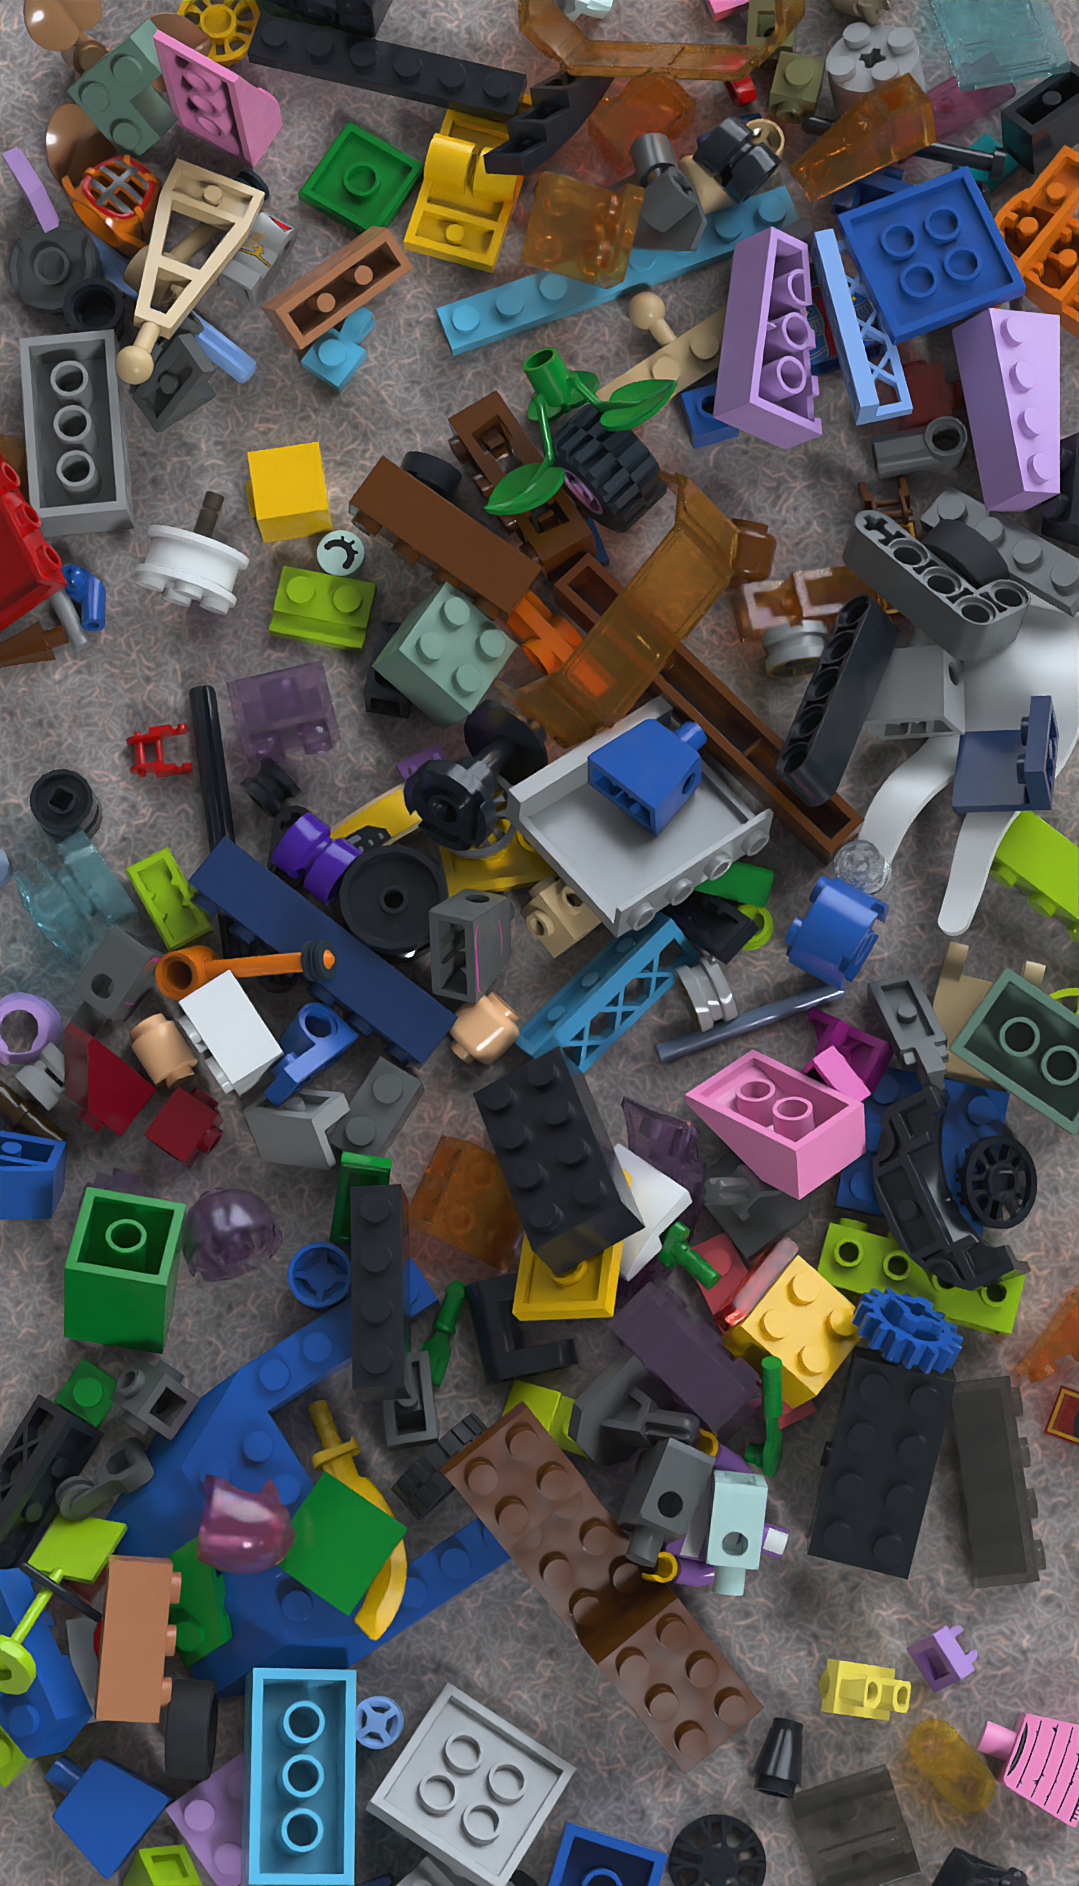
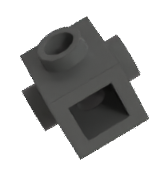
M138 1357L132 1367L128 1368L120 1376L117 1388L109 1400L125 1410L119 1419L145 1436L149 1428L172 1441L200 1398L180 1384L185 1376L160 1359L154 1367Z

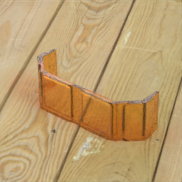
M519 0L518 4L519 30L547 58L555 59L559 63V71H568L569 75L640 78L647 74H663L666 79L741 81L747 78L757 64L759 67L789 37L805 16V0H775V30L759 46L590 40L562 12L553 0Z
M661 469L656 473V476L677 497L675 524L560 670L516 690L496 678L491 683L507 703L525 719H533L539 722L547 733V739L563 749L590 739L601 729L606 727L611 729L617 721L624 718L662 670L668 656L681 640L688 637L729 585L730 578L735 573L731 567L732 558L734 559L737 555L739 529L683 474L675 472L672 475Z

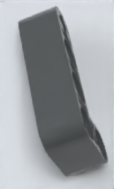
M875 510L861 511L855 516L842 555L845 565L948 654L963 661H975L1009 645L1016 639L1031 600L1030 594L1025 587L1017 582L1001 579L976 590L889 516Z

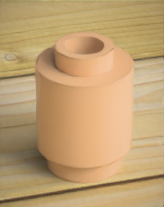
M162 1013L143 1020L130 1031L129 1035L133 1040L131 1048L156 1087L167 1085L170 1090L175 1089L194 1076L192 1068L198 1062L196 1056L175 1023L167 1021Z

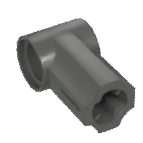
M951 416L936 418L928 426L871 436L872 457L878 480L931 469L937 472L956 470L962 464L967 445V430L964 424ZM940 438H948L957 447L950 451H941L934 446L933 442Z

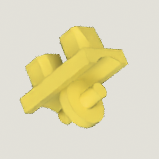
M827 1659L826 1670L819 1681V1691L822 1698L821 1711L889 1721L890 1711L901 1713L908 1711L911 1684L908 1681L894 1679L895 1669Z

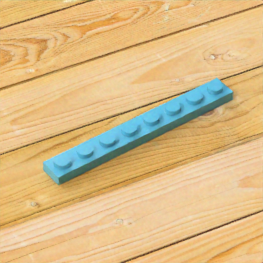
M784 185L750 197L740 206L735 203L729 208L705 214L707 225L695 251H648L609 247L436 308L438 320L452 355L455 356L732 258L735 243L771 226L782 230L799 220L786 186Z

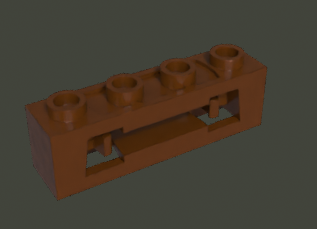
M497 390L448 418L453 437L447 440L459 463L462 465L469 462L476 472L471 475V478L484 500L490 498L497 484L506 476L498 464L510 456L503 437L509 443L517 468L530 463L541 464L543 462V458ZM562 486L548 501L542 504L546 511L536 516L540 534L534 528L530 511L513 515H496L508 536L516 532L523 543L518 547L519 551L542 566L541 571L549 583L567 573L588 552L593 557L598 554L593 532ZM560 518L563 524L559 525L556 519Z

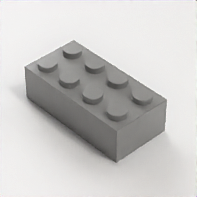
M114 329L19 338L30 506L37 512L41 520V527L39 529L43 537L133 529L134 514L124 381L120 379L115 370V359L121 349Z

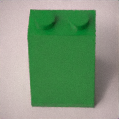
M92 1187L86 1188L64 1267V1338L163 1354L174 1309L187 1204Z

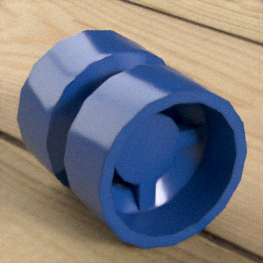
M326 1242L310 1243L299 1249L291 1259L287 1271L288 1284L294 1296L309 1310L324 1314L351 1296V1261L346 1253L336 1245Z

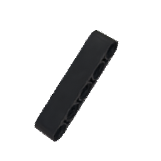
M860 594L853 597L838 613L775 764V774L809 807L823 804L836 792L899 638V626L868 594Z

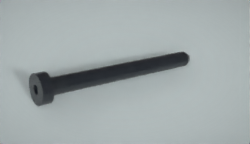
M814 115L804 116L801 130L806 134L963 167L968 165L969 168L989 172L988 179L999 182L1007 155L1006 148L997 146L994 153Z

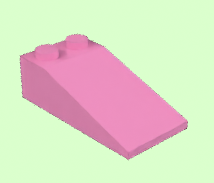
M157 30L153 35V41L172 111L179 118L176 121V125L254 168L283 126L278 101L266 90L254 87L229 69L162 31Z

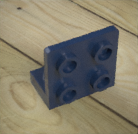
M1051 695L1031 696L1029 717L1021 718L1020 730L965 732V735H960L952 796V808L955 813L1052 810L1059 731Z

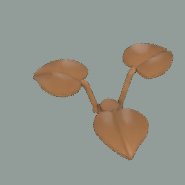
M24 0V23L30 37L44 49L61 51L63 61L76 71L75 81L111 50V48H105L103 44L85 33L86 30L94 27L101 19L102 7L100 0ZM159 12L148 17L158 30L208 57L211 43L209 35L199 29L189 19L173 12ZM163 74L150 84L157 92H167ZM72 102L63 103L50 116L45 131V153L51 174L60 185H63L61 179L67 174L72 184L83 180V173L89 167L93 168L101 162L115 157L117 152L115 147L79 105Z

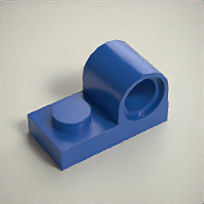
M311 1002L304 1005L280 1035L279 1045L285 1057L271 1071L276 1078L264 1094L276 1107H279L339 1061L359 1037L358 1034L329 1006L320 1002Z

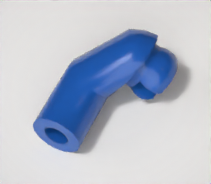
M67 564L62 567L61 572L68 584L65 586L66 593L82 606V628L88 631H100L105 628L106 589L103 583L86 569L76 564Z

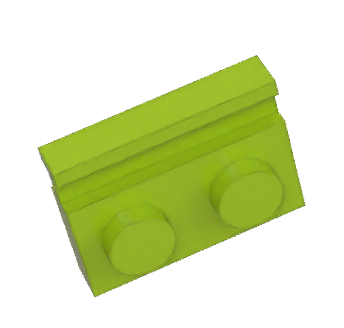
M283 566L273 608L272 622L269 625V634L274 637L363 653L377 585L376 583Z

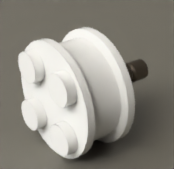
M206 491L202 503L203 508L200 509L193 532L164 525H150L146 535L152 541L145 562L135 566L134 574L137 576L135 583L158 592H163L164 590L162 598L171 603L189 607L193 599L200 601L199 606L208 611L227 615L229 608L235 607L237 598L232 594L238 571L247 569L249 559L241 552L211 539L219 516L218 512L221 510L225 497L215 492Z

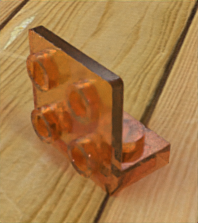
M544 171L539 178L520 258L521 263L607 290L623 282L645 188L627 183L616 191H611L550 171Z
M442 1135L410 1202L409 1229L419 1234L437 1238L498 1270L505 1271L525 1230L497 1156L468 1140Z

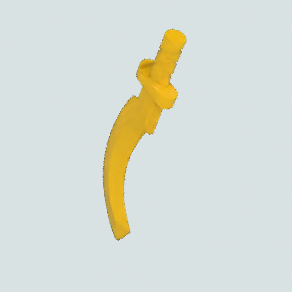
M318 1400L308 1406V1411L314 1426L317 1428L316 1432L319 1439H321L323 1451L311 1457L314 1470L316 1472L323 1470L328 1472L395 1519L387 1501L376 1485L368 1477H360L352 1459L361 1451L357 1438L352 1436L349 1442L342 1444L341 1438L337 1434L336 1425L332 1421L333 1417L328 1409L326 1400ZM403 1538L369 1587L364 1601L354 1617V1622L374 1641L383 1635L393 1621L405 1591L407 1558Z

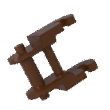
M904 476L897 477V498L875 501L873 493H868L865 482H858V495L862 511H878L877 508L897 505L898 509L881 511V513H884L893 520L901 519L904 525H908V516H913V511L910 509V492Z

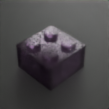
M322 660L226 682L238 737L248 763L257 761L258 765H260L267 758L279 763L286 759L285 754L302 750L308 755L320 754L333 748L332 743L342 741Z

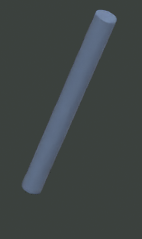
M824 983L739 1014L737 1018L728 1022L724 1020L713 1024L712 1029L701 1033L699 1030L655 1045L660 1062L663 1064L807 1011L811 1007L815 1008L845 997V992H841Z

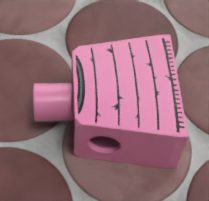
M1023 1712L1019 1714L1014 1731L987 1720L980 1733L976 1750L1002 1760L996 1781L1060 1822L1076 1828L1079 1819V1725Z

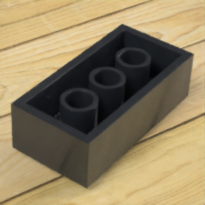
M559 1046L473 1093L531 1249L557 1275L646 1228L584 1074Z
M855 1346L852 1351L808 1532L807 1555L908 1580L956 1386V1378L953 1369L946 1368L944 1373H939L932 1368L930 1373L927 1374L915 1365H912L911 1369H907L901 1362L898 1365L890 1363L881 1357L883 1352Z

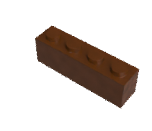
M383 455L349 501L348 513L354 516L351 522L355 527L372 538H375L377 534L381 535L393 544L391 550L396 556L412 566H415L417 561L433 572L430 577L437 585L440 586L447 581L456 590L458 589L472 599L471 604L490 621L494 622L498 617L507 623L540 576L542 566Z

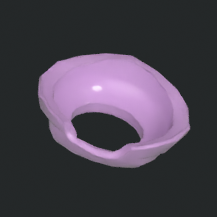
M15 992L6 995L0 1000V1029L5 1016L16 1010H24L33 1014L39 1027L38 1035L32 1044V1049L22 1053L10 1052L0 1031V1063L7 1066L8 1064L38 1061L40 1059V1051L50 1042L58 1048L61 1042L63 1025L59 1012L49 1000L24 992Z

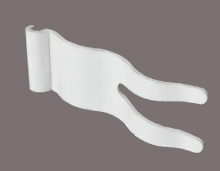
M1029 592L1031 597L1030 604L1016 639L1009 645L981 659L964 661L965 732L1020 730L1021 718L1029 717L1031 696L1051 695L1059 731L1056 778L1071 755L1079 736V611L1072 617ZM960 735L929 737L925 744L902 763L883 783L866 813L863 827L859 832L855 850L843 881L871 896L873 895L913 820L929 800L955 780ZM1021 811L973 812L966 814L956 844L948 886L938 917L939 927L945 934L957 936L963 934L969 928L983 893L997 848L1010 825Z

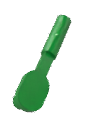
M768 1356L762 1360V1413L766 1416V1440L761 1445L750 1442L747 1445L744 1456L745 1462L755 1464L756 1468L762 1469L764 1475L774 1477L777 1473L783 1452V1434L779 1430V1416L783 1412L782 1360L776 1356Z

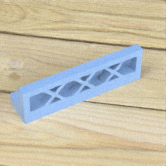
M833 228L814 232L811 257L856 426L912 414L913 406L897 346L892 345L874 304V311L866 323L856 317L851 298L854 292L871 302L872 300L865 285L861 284L862 279L859 273L853 279L844 272L840 255L849 254L844 241H836ZM876 319L879 326V330L872 327ZM866 335L884 345L886 354L878 366L867 359L863 343ZM887 363L889 364L891 374L883 370ZM877 379L895 388L898 398L897 403L879 406L874 385Z

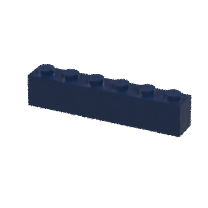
M226 836L222 838L188 880V891L193 894L189 899L192 904L211 918L218 913L232 924L228 929L229 932L249 948H252L256 943L269 954L274 955L301 952L303 945L307 941H331L337 954V970L332 979L310 981L306 978L304 972L295 973L309 984L306 991L312 998L329 1007L334 1003L348 1014L345 1022L353 1030L367 1039L371 1034L379 1038L387 1045L384 1049L385 1054L403 1068L407 1069L412 1064L420 1070L459 1018ZM285 973L283 975L291 978L294 973Z

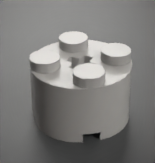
M857 22L845 28L843 37L832 47L826 60V70L833 103L837 114L843 118V122L889 131L893 129V122L906 117V122H909L916 117L925 104L927 91L919 47L914 32L907 27L891 25L869 26L863 22Z

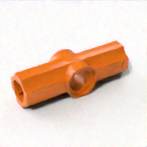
M531 590L507 623L500 620L522 643L521 648L532 664L544 676H552L585 712L597 707L616 687V681L584 648L585 643L571 623L558 613L554 615Z

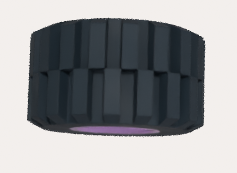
M587 404L551 436L555 457L553 467H561L564 470L566 476L561 486L585 513L604 527L618 533H625L667 493V483L656 459L631 429L624 431L604 429L600 423V418L604 412H598L591 404Z

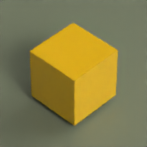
M319 442L247 452L251 480H245L251 518H257L263 543L333 532L325 470Z

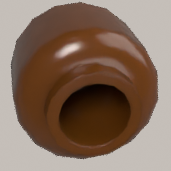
M731 518L730 525H724L717 529L710 558V568L714 573L724 576L723 586L750 591L752 582L761 583L769 579L777 541L773 535L767 533L768 525Z

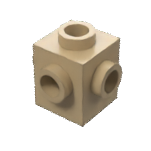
M552 875L547 876L528 891L533 899L519 911L526 921L530 932L540 939L554 959L588 935L601 923L600 919L562 878L556 881Z

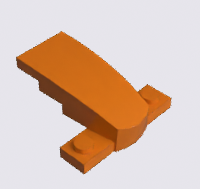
M1064 145L1033 185L1013 196L999 210L994 221L1025 282L1026 290L1024 296L1046 314L1060 315V325L1079 339V219L1073 217V214L1079 208V152ZM1002 304L997 305V306L992 307V308H994V309H999Z

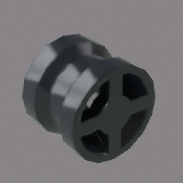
M269 757L260 763V771L254 777H246L240 783V787L249 798L271 818H274L280 812V805L287 798H295L301 792L292 778Z

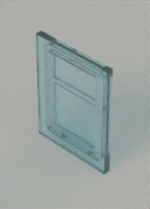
M928 0L960 92L1071 71L1069 57L1047 0Z

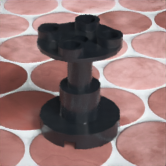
M491 699L483 701L467 716L463 726L465 743L473 758L465 757L456 763L444 759L428 760L407 778L403 789L405 806L410 816L416 810L418 816L423 820L418 825L423 833L441 846L456 851H467L472 845L478 847L492 834L497 823L496 805L492 796L497 789L495 778L498 775L503 777L510 785L515 786L548 765L547 749L544 745V742L547 740V733L544 727L536 720L525 719L512 709L503 707Z

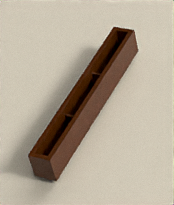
M589 552L554 584V603L653 699L661 695L673 708L671 717L681 726L687 720L697 723L707 737V742L702 747L766 809L770 808L774 812L773 816L821 863L827 866L859 835L865 819L837 792L823 804L809 807L775 774V764L784 741Z

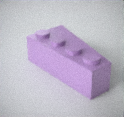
M772 226L735 243L713 418L786 450L822 436L821 418H815L813 398L819 396L818 376L811 375L809 350L816 348L815 331L810 328L806 307L812 305L808 244Z
M988 308L952 329V335L986 511L1021 513L1060 493V315Z

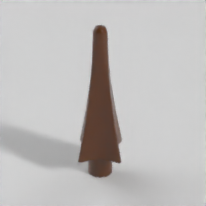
M38 621L1 642L0 668L56 660L52 649L69 643L65 628L61 625L44 630Z

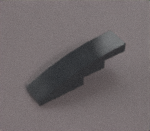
M579 60L531 87L532 107L506 121L509 140L483 155L486 174L525 176L552 157L579 130L600 103L620 70L619 62Z

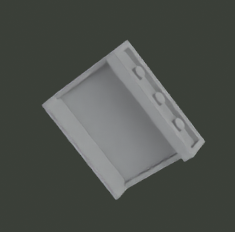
M661 695L508 790L506 818L616 938L630 929H642L654 918L656 912L670 903L672 905L680 904L692 893L694 887L708 878L710 880L718 879L730 868L734 861L745 854L748 856L756 854L767 844L770 838L769 831L774 812L768 808L756 816L702 759V780L698 788L657 837L590 786L587 757L595 750L646 719H655L672 733L675 732L670 726L673 708Z

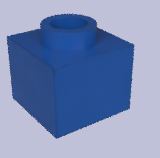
M717 383L681 393L680 409L693 449L739 436L740 429L713 418V414L706 413L703 410L714 406Z

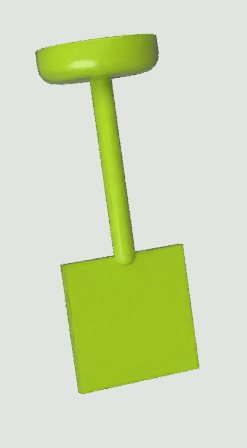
M60 1511L28 1563L58 1584L62 1579L93 1585L106 1565L108 1555H112L127 1531V1524L93 1517L72 1521L62 1516ZM43 1586L12 1636L7 1637L0 1634V1692L15 1695L25 1693L37 1675L36 1663L33 1657L21 1644L53 1594Z

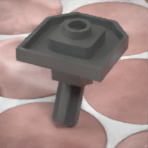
M732 1150L689 1183L690 1187L749 1263L809 1217L812 1191L800 1200L762 1181Z
M625 1347L573 1403L567 1435L598 1467L628 1461L640 1447L651 1448L657 1444L658 1440L664 1441L669 1437L689 1445L692 1441L699 1439L701 1432L699 1430V1418L693 1414L673 1412L678 1404L637 1356Z

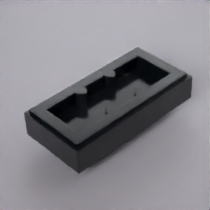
M695 890L680 904L672 905L670 903L659 910L675 922L686 938L725 965L732 960L759 930L752 919L718 896Z

